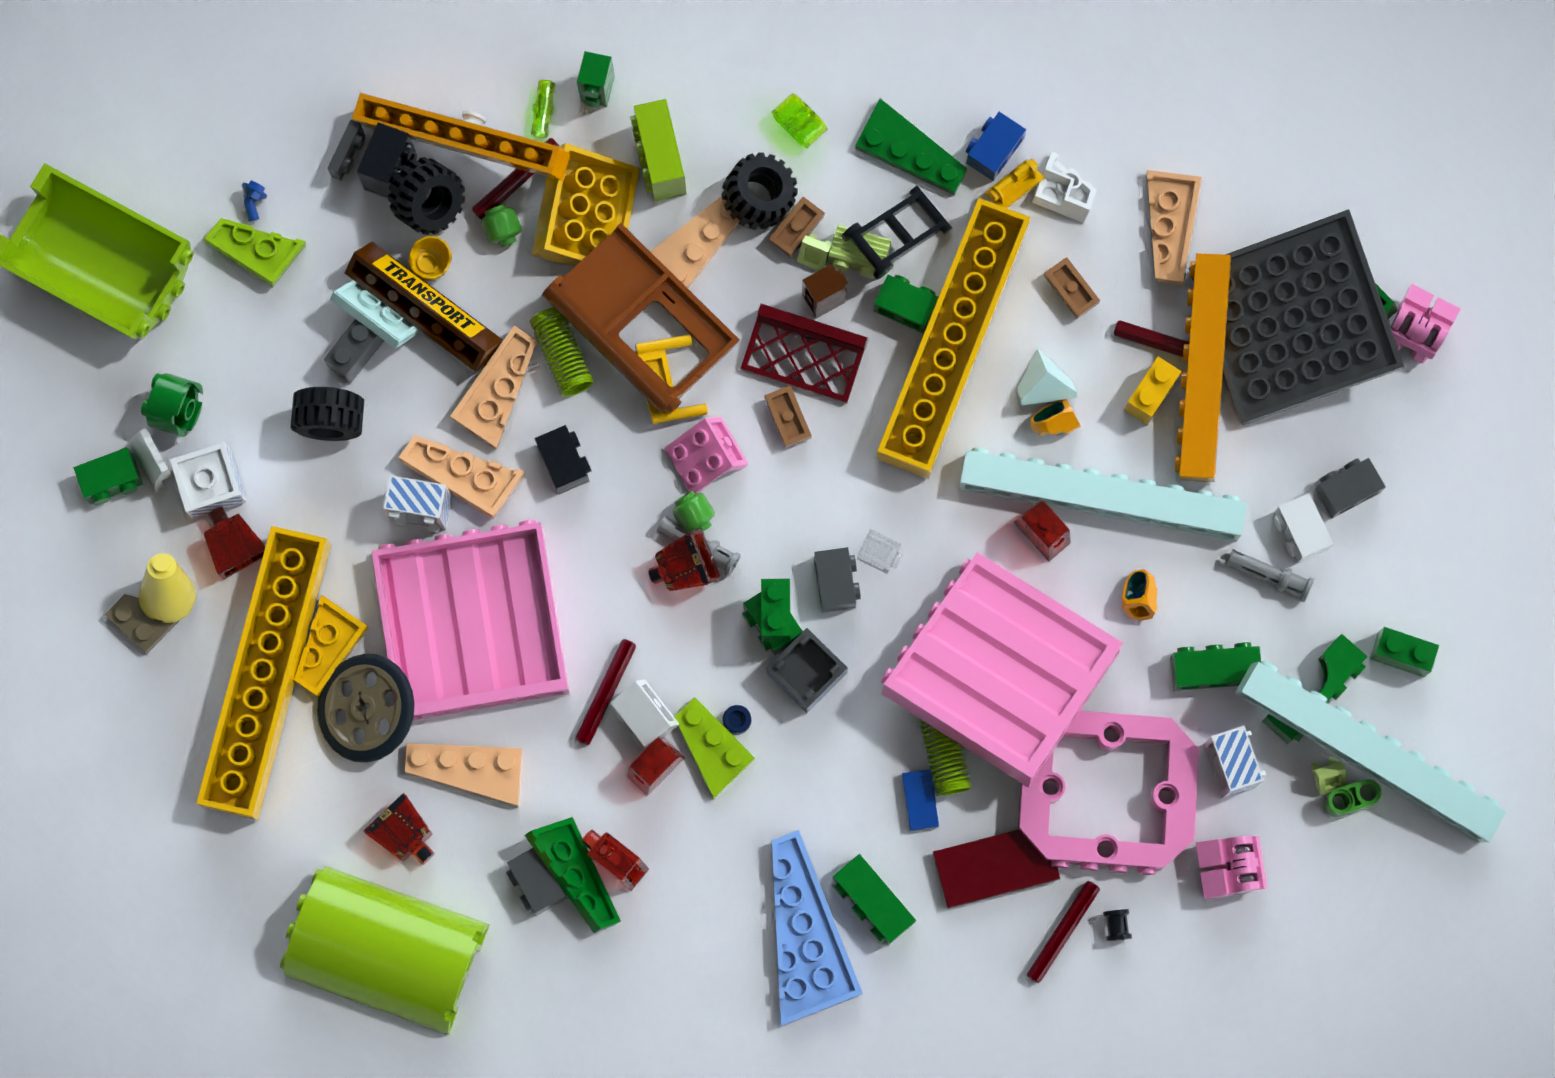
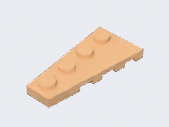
M1147 170L1156 282L1184 285L1202 177Z
M722 196L650 251L687 288L691 286L740 222L738 218L733 220L729 216L732 212L725 209L724 204L726 200H722Z
M513 326L452 412L450 418L497 449L536 348L537 340L516 326Z
M415 435L398 457L399 462L431 482L447 485L452 495L491 519L496 517L525 475L524 471L512 470L503 467L500 463L476 458L473 454L467 452L461 453L451 450L449 446Z
M407 743L405 773L519 807L522 748Z

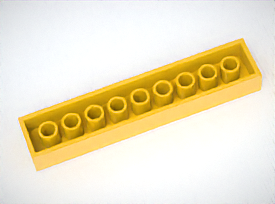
M978 198L877 450V460L929 479L1028 230L1031 217Z
M275 526L270 528L196 802L202 808L259 820L295 684L294 677L305 647L332 546L327 538Z

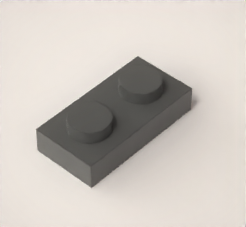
M350 120L327 167L331 177L342 181L344 174H349L351 171L355 151L362 148L366 137L361 123Z

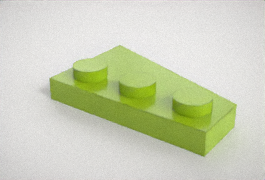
M220 218L204 238L207 245L272 287L275 286L306 247V241L284 238L278 233L262 232L255 230L252 226Z
M695 697L674 716L679 723V729L713 799H715L755 758Z

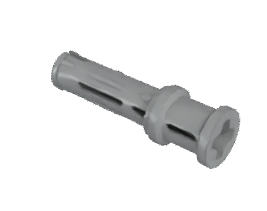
M666 516L661 520L657 528V533L670 538L687 549L685 537L691 535L693 546L695 545L696 551L702 557L704 563H711L725 571L724 574L727 576L731 575L741 557L740 553H732L720 546V542L717 540L710 542L694 532L685 531L679 524Z
M1235 549L1232 550L1226 564L1228 567L1276 586V589L1281 593L1286 591L1298 596L1302 602H1305L1314 582V579L1311 577L1306 579L1292 573V569L1284 568V570H1281Z

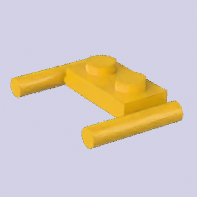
M689 334L635 344L636 354L670 387H673L665 350L691 346L692 339ZM646 399L652 424L708 414L706 403L677 408L671 414L667 411L661 414Z

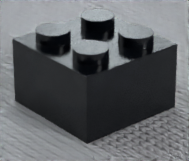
M379 122L377 123L357 170L364 190L388 198V195L391 194L389 186L395 181L393 179L394 175L401 172L400 168L404 164L408 166L409 161L417 160V154L415 153L416 151L409 133Z

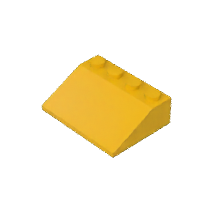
M565 143L559 147L571 155L562 181L549 177L546 178L531 255L556 263L576 266L605 240L620 223L628 229L640 168Z

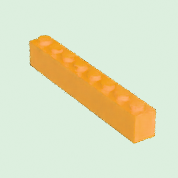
M364 93L359 94L352 116L354 121L371 129H375L379 122L409 133L411 140L560 181L563 180L571 155L559 146Z
M1196 253V261H1190L1189 278H1194V289H1188L1187 306H1192V316H1186L1185 333H1190L1189 344H1184L1183 361H1188L1187 372H1182L1181 389H1186L1185 400H1180L1179 417H1184L1183 428L1178 427L1177 444L1182 445L1181 456L1176 455L1175 472L1180 473V479L1186 481L1215 482L1231 256L1226 254Z

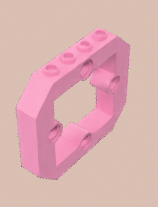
M1080 711L1063 736L1096 739L1098 746L1105 751L1119 749L1124 741L1167 745L1165 781L1157 784L1150 794V804L1156 811L1163 813L1162 844L1118 841L1115 837L1108 834L1100 835L1096 839L1048 836L1050 804L1059 801L1066 789L1062 776L1052 772L1053 752L1029 788L1020 783L1018 829L1045 860L1051 861L1052 867L1069 868V864H1080V869L1098 870V866H1107L1110 872L1126 873L1127 868L1138 869V874L1156 875V870L1160 871L1194 842L1199 748L1172 718ZM1114 729L1118 733V741H1107L1104 737V730ZM1044 782H1054L1058 788L1055 795H1047L1042 787ZM1159 791H1169L1173 796L1172 803H1162L1159 800ZM1106 843L1110 845L1112 849L1111 856L1107 858L1100 856L1097 852L1098 844Z

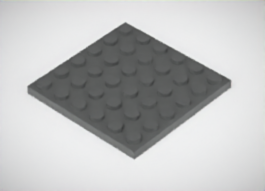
M1349 209L1226 254L1231 256L1223 373L1242 426L1405 368Z

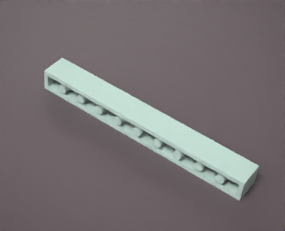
M972 448V451L966 450L959 489L1238 541L1242 535L1247 502L1240 501V498L1237 496L1224 495L1221 498L1212 496V492L1206 490H1195L1194 493L1184 491V487L1170 484L1167 487L1157 486L1155 481L1140 479L1139 482L1130 481L1127 476L1121 474H1112L1109 477L1100 475V471L1094 469H1084L1082 472L1072 470V466L1058 463L1056 466L1045 465L1043 460L1029 458L1028 461L1016 459L1017 456L1009 453H1000V456L989 454L988 450L982 448Z
M1267 661L1251 663L1235 694L1479 842L1491 841L1506 814V811L1499 808L1500 803L1486 795L1482 798L1474 793L1475 788L1472 785L1461 780L1459 783L1449 777L1450 772L1436 765L1433 768L1425 763L1426 758L1415 751L1408 753L1400 748L1401 743L1398 740L1387 735L1385 738L1375 732L1377 729L1370 723L1365 721L1359 723L1352 719V713L1341 706L1334 708L1326 703L1327 698L1316 691H1311L1310 693L1301 688L1303 684L1299 680L1291 676L1285 678L1278 674V668Z

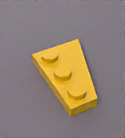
M322 594L315 619L312 621L306 647L303 649L294 677L295 682L318 698L335 668L348 658L369 629L366 624Z

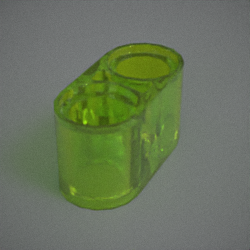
M791 93L771 112L775 120L799 144L807 149L828 130L824 121L794 93Z

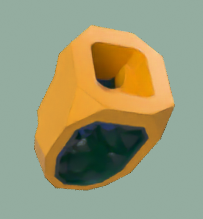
M1067 399L1057 400L1043 407L1030 419L1031 428L1041 436L1048 434L1060 435L1062 433L1068 435L1081 427Z
M1145 569L1135 570L1124 583L1122 609L1129 618L1139 621L1152 619L1157 610L1158 589L1155 584V577Z

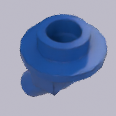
M250 180L249 184L243 182L241 186L244 192V207L248 222L258 220L259 216L255 202L267 198V194L264 193L265 188Z

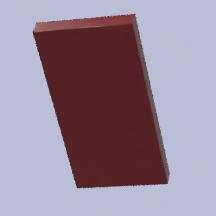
M1019 829L933 851L947 908L1060 880L1057 866L1052 867L1051 861L1045 860Z

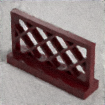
M760 304L741 369L848 403L868 343V337ZM761 324L773 326L778 337L763 344L758 335ZM778 328L787 332L780 334ZM792 333L800 335L805 345L789 352L783 338ZM804 337L811 338L814 340L807 343ZM758 339L760 346L754 348L756 340ZM780 340L787 354L772 361L765 347ZM818 342L826 343L831 354L816 361L810 346ZM831 345L841 349L834 352ZM807 348L813 363L799 370L792 355ZM763 349L769 363L760 368L748 365L751 355ZM845 350L857 353L854 364L843 369L836 355ZM789 357L796 372L784 377L778 374L774 365ZM834 357L840 371L825 379L818 364ZM816 366L823 380L814 385L806 384L801 373ZM772 367L774 373L766 371L765 369ZM852 369L848 380L845 373ZM798 375L801 382L791 378ZM843 375L847 383L844 395L832 392L828 381ZM825 383L828 390L819 388L818 386Z

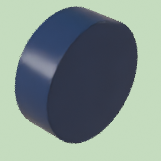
M733 705L724 712L723 725L731 734H743L751 726V714L744 706Z

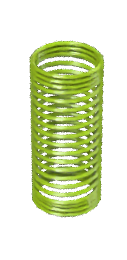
M554 307L535 314L529 322L534 330V334H536L538 343H540L541 350L544 352L545 360L548 361L547 365H549L553 379L557 383L560 395L569 397L590 388L594 381L591 374H589L587 365H585L583 356H580L582 353L579 351L580 348L577 347L576 338H573L572 329H569L568 321Z
M919 718V723L922 724L920 728L923 729L921 733L924 734L922 738L925 739V748L928 749L926 753L929 754L927 756L930 759L928 763L931 764L929 768L932 769V778L935 779L933 783L936 784L934 786L935 793H937L936 796H947L971 789L972 783H970L971 780H968L970 776H961L968 773L967 770H963L967 766L962 765L966 761L961 760L965 756L960 755L964 751L959 750L963 746L958 745L959 743L953 741V739L937 729L925 732L935 728L932 726L924 727L928 724L922 722L923 720ZM930 734H937V735H934V736L926 737V736H928V735H930ZM931 739H938V740H935V741L927 742V741H929V740H931ZM945 753V754H942V755H939V756H932V755H935V754ZM946 758L940 761H934L936 759ZM948 763L941 766H935L937 764ZM949 768V769L942 770V771H936V770H939V769ZM950 773L944 776H937L940 774ZM952 778L945 781H939L941 779Z

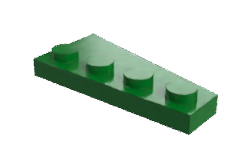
M881 98L855 145V149L952 195L956 194L967 172V168Z
M573 817L531 830L524 835L593 933L615 926L621 922L587 847L582 844L583 838Z

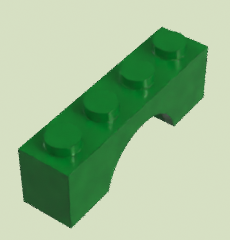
M1343 634L1338 636L1318 658L1323 670V684L1319 693L1325 696L1327 701L1331 697L1337 700L1347 689L1344 685L1345 681L1350 676L1355 680L1366 668L1362 663L1368 656ZM1270 714L1262 720L1266 726L1287 744L1293 739L1299 742L1304 737L1303 734Z

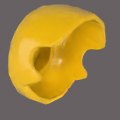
M427 235L413 244L408 257V264L411 271L423 280L434 281L444 276L449 269L452 253L444 240L437 236Z

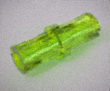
M550 80L538 81L536 102L532 106L534 118L531 135L538 138L548 137L551 115L554 114L553 95L556 83Z

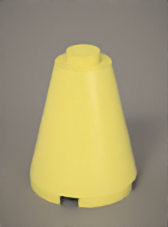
M165 553L156 554L148 561L140 586L138 599L141 610L148 618L161 620L163 623H174L184 619L193 609L197 596L195 586L172 556Z

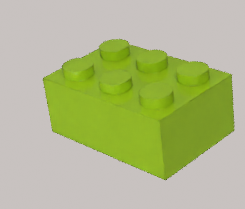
M662 99L635 105V115L630 116L647 193L653 194L654 201L687 194L685 175L667 100Z

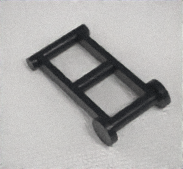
M918 186L910 190V197L863 227L857 222L841 235L845 242L851 240L875 268L876 271L873 273V276L876 280L882 278L893 268L892 262L941 231L945 235L952 229V226ZM917 202L935 223V226L913 239L895 215ZM885 222L904 246L881 259L863 236Z

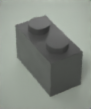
M355 319L324 358V361L330 370L351 384L384 340Z
M1357 458L1344 466L1345 470L1336 475L1332 471L1319 479L1321 483L1315 491L1331 519L1380 494L1386 488L1369 458L1363 461Z
M848 547L814 552L822 613L856 608V600L861 599L859 582L853 583L852 572H857L855 555H849Z
M534 848L507 862L510 870L506 871V874L514 887L517 885L521 887L524 895L520 899L527 912L533 910L536 915H539L567 899L563 889Z

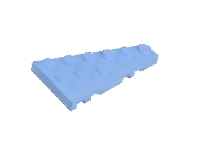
M799 830L772 840L781 1026L863 994Z

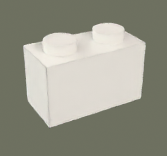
M1310 493L1282 504L1275 510V516H1273L1274 523L1280 532H1284L1288 540L1285 542L1286 548L1291 557H1296L1298 563L1323 553L1334 545Z
M645 679L635 681L610 702L615 708L614 714L622 723H626L632 730L631 735L633 739L645 748L655 739L657 740L653 745H656L679 725L678 721Z

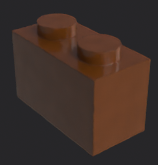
M832 264L802 280V296L816 319L845 303L847 292L845 285L848 282L840 269L836 271Z

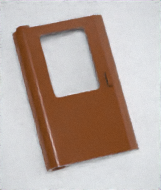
M622 223L564 277L562 275L557 277L542 293V296L661 414L666 411L671 414L682 403L679 399L724 358L740 340ZM653 302L659 303L708 352V356L675 387H670L619 337V333Z

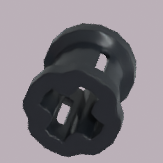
M1129 909L1103 912V916L1107 918L1109 934L1106 937L1107 941L1132 939L1127 921V915L1130 914Z

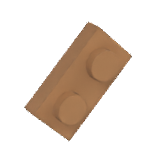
M802 197L769 237V242L791 258L801 246L806 235L809 236L824 218L825 212L805 197Z
M1067 257L1044 273L1046 280L1076 319L1100 303V299Z
M791 385L764 395L785 448L812 438Z

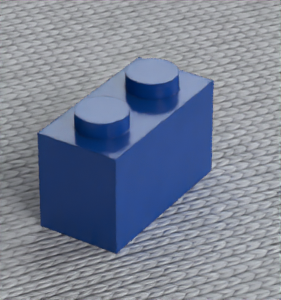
M999 111L994 119L989 117L981 129L983 131L981 137L978 140L974 138L965 151L968 153L966 164L994 181L1024 140L1027 129Z

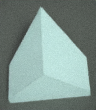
M1038 348L1017 387V395L1022 406L1077 398V391L1072 380Z

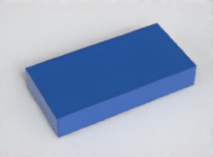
M931 769L902 773L910 831L938 828L939 822Z

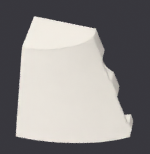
M1051 152L1042 174L1045 179L1038 184L1032 203L1084 223L1097 190L1090 183L1082 180L1073 168L1067 170L1057 161L1059 155Z
M145 428L132 438L130 446L155 492L158 493L166 488L163 480L171 477L172 474L150 433Z

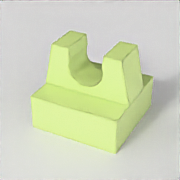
M806 235L802 241L797 262L816 270H821L826 266L832 242L826 240L824 243L815 239L816 235Z
M1334 756L1328 758V765L1320 767L1318 762L1312 763L1315 784L1320 795L1347 785L1346 768L1342 760L1337 761Z

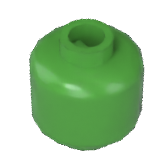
M502 204L484 212L485 217L482 218L481 224L489 243H500L502 248L517 242L515 236L521 233L522 227L513 208H506L505 204Z
M692 490L674 502L676 507L673 509V515L685 531L692 532L695 530L697 534H700L712 526L710 520L714 517L715 511L703 493L695 494Z

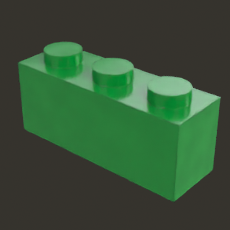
M1251 642L1234 644V648L1223 649L1221 644L1208 645L1205 647L1206 650L1194 651V647L1177 648V652H1174L1170 657L1173 690L1239 686L1251 663H1261L1260 646H1251Z
M860 853L833 875L832 879L836 883L832 887L842 899L847 896L854 904L851 907L852 911L861 921L864 919L869 921L873 926L870 932L880 943L886 941L890 945L916 923L917 920Z

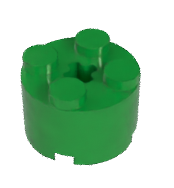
M157 373L152 379V390L149 398L145 399L142 404L141 414L146 416L147 424L150 427L184 437L186 436L185 430L191 431L199 418L203 402L198 401V393L203 394V388L200 383L168 373L162 375Z

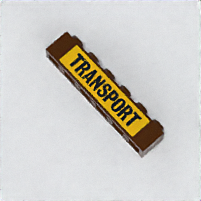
M374 242L368 243L353 253L344 274L474 372L488 363L503 339Z

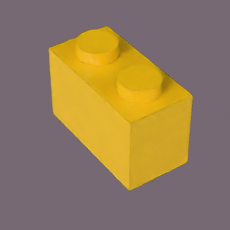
M1157 357L1130 397L1124 410L1148 425L1177 382L1182 371L1162 358Z

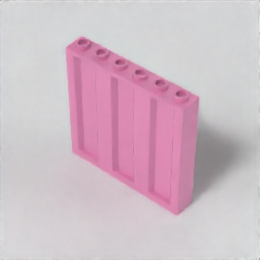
M525 520L519 522V526L510 528L507 525H496L491 527V531L480 532L478 529L467 530L463 532V536L452 537L451 534H443L434 537L435 540L423 542V539H413L407 541V545L395 547V544H384L379 546L378 550L372 551L387 658L398 665L409 680L415 703L413 720L570 693L541 522L536 523L535 520Z
M977 552L972 560L968 558L965 560L959 570L961 576L956 582L951 580L943 593L946 597L941 604L936 602L928 614L930 619L927 624L923 625L921 623L912 637L915 641L910 648L905 646L897 657L899 663L895 669L889 668L881 680V683L884 684L882 695L1029 788L1119 655L1123 642Z

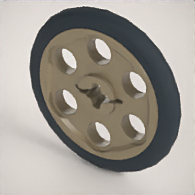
M361 654L345 660L335 668L318 698V722L324 739L336 753L353 762L368 763L386 757L403 742L410 730L415 706L413 690L401 668L388 658L377 654ZM374 672L377 676V682L374 687L370 688L366 683V678L369 673ZM349 681L352 684L353 690L350 696L345 697L342 693V687ZM393 691L396 699L394 704L388 707L385 703V695L387 692ZM365 703H368L370 708L366 709V713H363L362 708L365 707ZM343 709L346 712L347 719L343 725H339L336 721V715ZM383 719L388 720L390 725L389 731L385 735L379 732V724ZM361 728L365 733V739L361 744H357L354 735Z

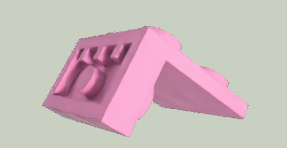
M722 417L704 418L665 447L667 455L689 492L693 490L695 494L726 472L738 471L748 465Z

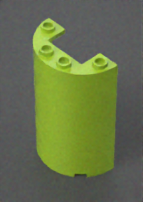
M44 163L30 185L37 195L13 235L8 239L0 234V267L133 339L145 338L148 332L160 320L165 321L171 311L170 305L174 298H178L184 291L185 283L183 280L188 265L194 256V252L191 251L190 242Z
M327 866L322 870L317 869L307 895L302 894L299 898L296 910L300 912L297 920L290 923L286 933V938L290 939L280 963V968L284 969V975L449 1035L459 1007L456 1005L476 951L480 952L490 924Z

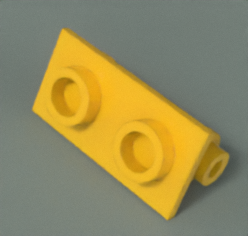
M1026 159L988 189L985 195L994 204L1008 208L1044 180L1045 177L1037 170L1039 166L1034 159L1029 161Z

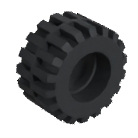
M758 152L756 156L753 153L749 154L745 159L742 158L738 161L726 177L722 186L724 191L721 194L722 200H726L724 207L726 210H731L732 213L729 216L733 220L738 218L740 220L738 224L743 227L745 224H749V229L753 230L758 226L761 230L767 229L769 225L773 227L782 220L794 205L795 197L798 194V188L794 187L797 184L796 177H791L793 171L790 167L785 168L784 164L786 162L782 159L778 162L775 160V155L772 154L765 157V154L762 152ZM748 182H756L763 185L768 190L771 201L757 198L751 192Z
M420 157L418 161L415 159L409 161L408 166L404 164L400 168L401 172L394 175V183L389 186L391 194L388 195V201L391 203L389 207L394 216L418 233L421 232L425 235H429L430 232L437 234L440 229L444 231L449 228L448 224L450 222L454 223L457 220L455 218L456 215L460 214L463 209L460 206L462 203H465V196L462 195L465 192V188L461 184V178L431 158ZM431 189L429 197L422 203L425 194Z
M308 387L297 390L293 393L290 428L299 435L316 440L345 441L357 438L362 434L365 400L354 392L334 387Z

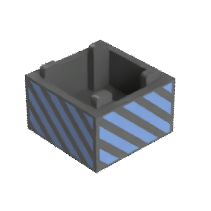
M806 628L766 668V672L808 713L847 674L848 667Z

